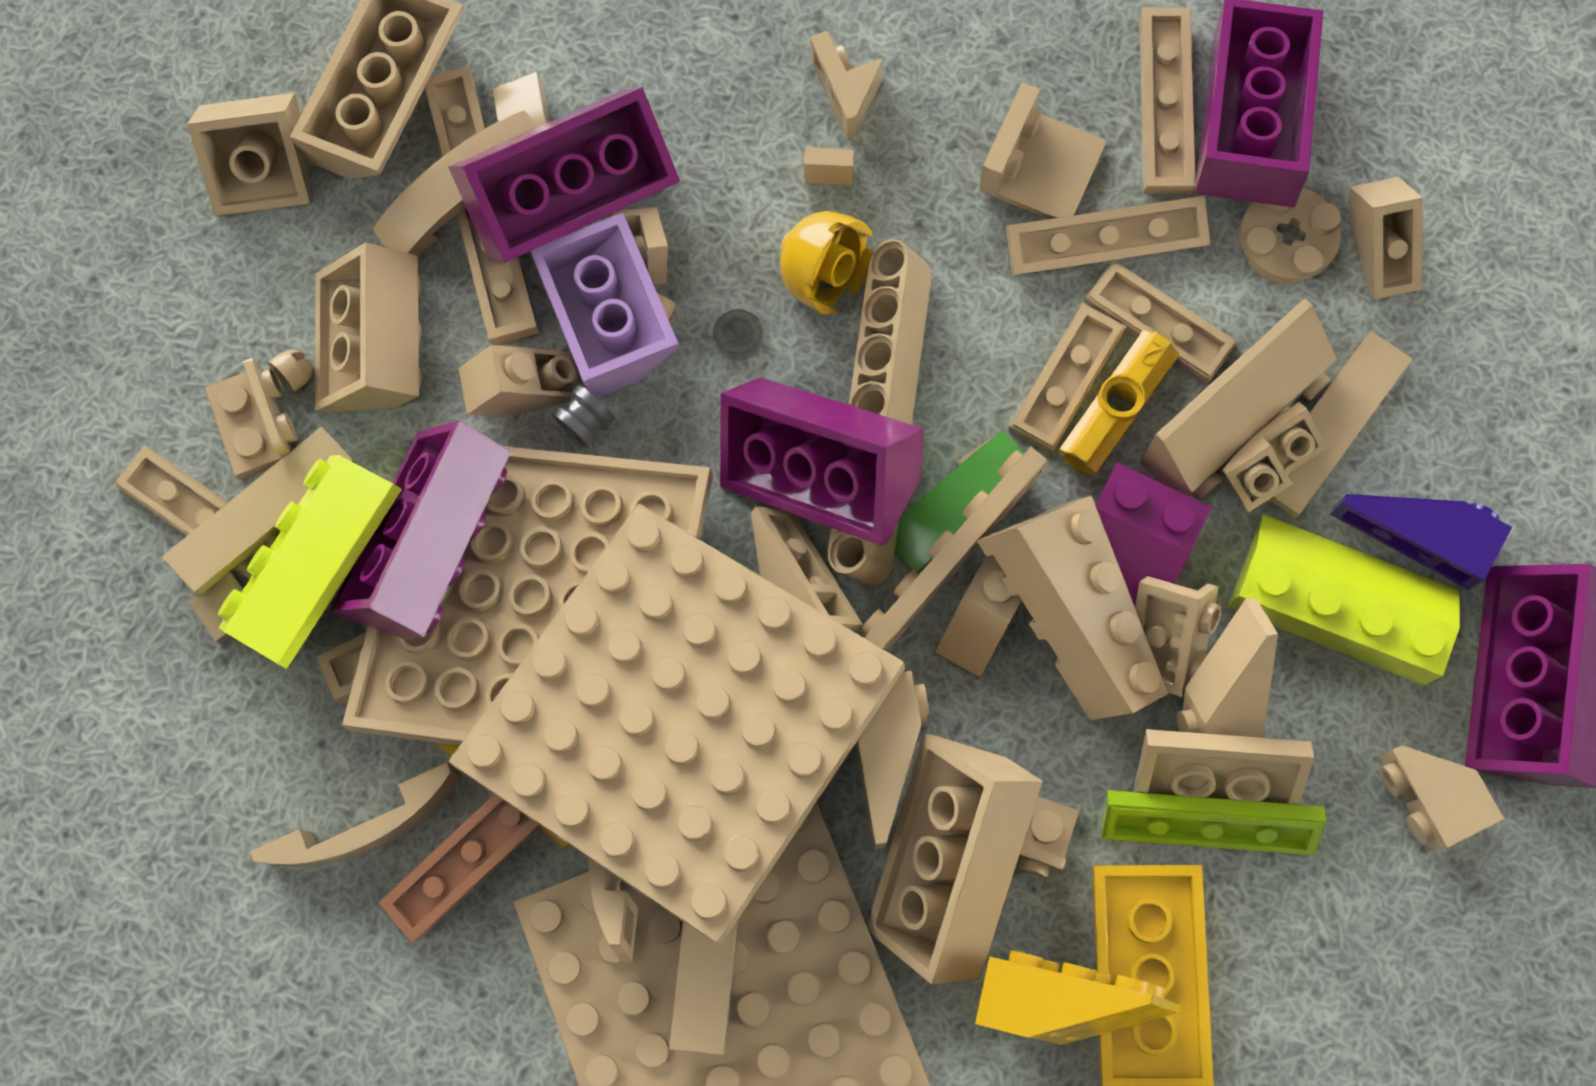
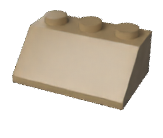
M365 242L315 273L316 413L397 408L419 397V389L422 383V372L419 368V342L422 335V327L418 319V297L421 291V278L418 275L417 255Z

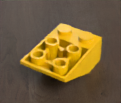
M1010 950L1008 961L989 956L975 1024L1027 1038L1064 1045L1180 1013L1181 1004L1164 999L1166 988L1151 985L1152 983L1117 975L1116 984L1113 986L1111 985L1112 976L1097 972V970L1063 962L1061 973H1058L1059 963Z

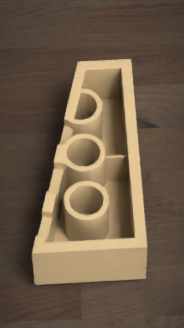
M1092 496L1048 509L977 540L986 557L994 555L1005 575L1000 579L1010 595H1019L1030 612L1033 620L1029 625L1039 641H1047L1058 658L1055 666L1089 720L1132 714L1168 694Z

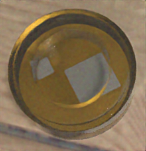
M742 309L731 310L720 316L715 323L713 330L715 345L718 351L726 358L737 361L746 360L754 356L761 348L763 329L759 319L753 313Z

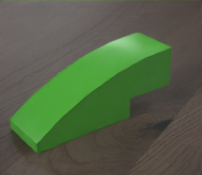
M1003 429L954 469L899 520L895 553L910 571L921 572L933 559L927 553L936 540L947 530L954 535L967 520L962 512L970 501L982 490L989 495L998 485L1002 478L997 475V472L1003 463L1016 450L1024 455V452Z

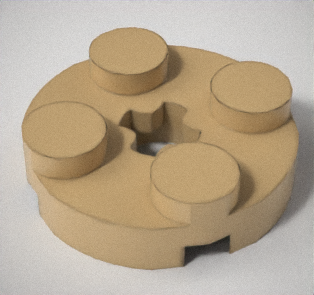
M1305 188L1302 189L1295 208L1252 202L1239 227L1238 237L1240 246L1243 247V251L1248 258L1247 262L1262 277L1281 284L1300 283L1301 280L1310 279L1324 272L1335 258L1341 243V229L1339 225L1341 215L1335 205L1328 203L1317 193ZM1288 225H1293L1298 228L1297 233L1303 237V241L1294 240L1291 246L1286 245L1282 242L1283 234L1278 232L1277 228H1286Z

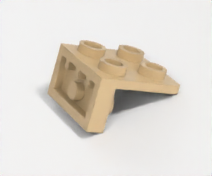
M1021 82L984 162L979 191L1047 219L1073 216L1079 207L1104 151L1106 140L1043 115V110L1036 108L1040 89Z

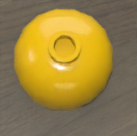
M816 212L803 218L785 235L781 244L780 274L788 292L805 306L821 314H835L840 310L833 306L847 287H850L852 297H854L867 279L869 261L874 250L866 247V235L873 237L872 230L864 222L838 212ZM822 280L834 287L823 289L819 285Z

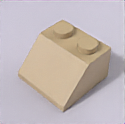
M295 93L200 105L187 123L214 216L311 203L308 163L290 138L301 116Z

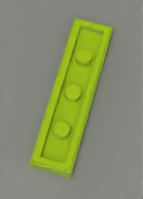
M1107 790L1101 819V839L1315 855L1327 820L1323 806Z

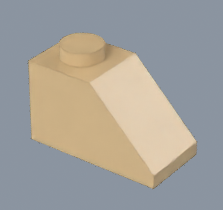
M1399 177L1350 187V229L1372 299L1377 300L1422 290L1423 197Z
M993 555L984 558L935 651V654L981 678L1022 603L1019 595L1011 596L1000 578L1005 573Z

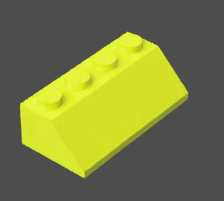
M330 455L326 462L321 458L316 461L303 482L304 485L309 487L298 505L290 502L284 509L275 525V528L281 531L270 548L265 545L260 547L247 567L246 571L252 574L242 592L234 589L218 612V616L223 618L218 627L219 629L285 669L291 664L402 490L395 484L340 455Z
M1265 514L1261 515L1227 608L1238 611L1245 599L1256 597L1273 626L1424 686L1444 675L1460 628V594L1458 589Z

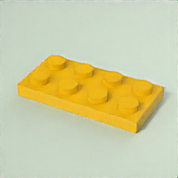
M1202 865L1092 866L1095 970L1111 975V985L1113 986L1116 984L1117 975L1166 988L1164 999L1181 1004L1180 1013L1098 1035L1100 1086H1214Z

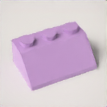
M623 212L564 235L530 251L586 389L597 398L639 382L679 347Z

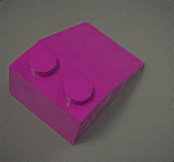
M1117 462L1095 506L1134 607L1136 605L1139 582L1147 576L1173 584L1176 583L1212 507Z

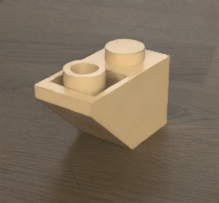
M491 344L458 368L467 415L506 417L567 403L571 400V392L577 385H580L575 360L572 353L567 351Z
M1403 745L1379 755L1384 765L1380 768L1384 784L1394 796L1401 795L1411 813L1407 816V823L1412 834L1422 845L1428 843L1432 851L1449 848L1504 820L1477 770Z

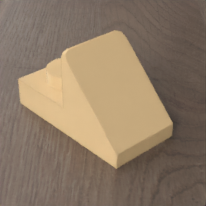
M827 30L810 37L811 60L848 140L857 135L881 84L883 60L876 59L851 69V64L842 45L835 47Z

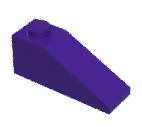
M1346 494L1333 507L1330 513L1335 518L1467 590H1470L1486 579L1512 529V526L1500 521L1499 515L1491 508L1477 503L1469 504L1465 501Z

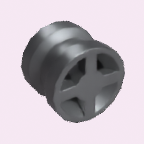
M577 385L571 392V400L565 407H557L551 414L552 418L567 433L586 448H589L595 441V433L601 426H609L615 419L612 412L595 395L581 385Z

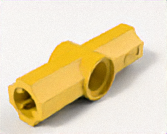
M1142 331L1111 377L1102 384L1099 394L1058 450V454L1066 461L1067 465L1081 474H1087L1092 477L1096 476L1124 434L1135 423L1147 401L1178 359L1180 353L1173 347L1171 341L1157 332ZM1113 395L1124 397L1129 402L1131 410L1125 412L1116 411L1109 406L1107 398Z

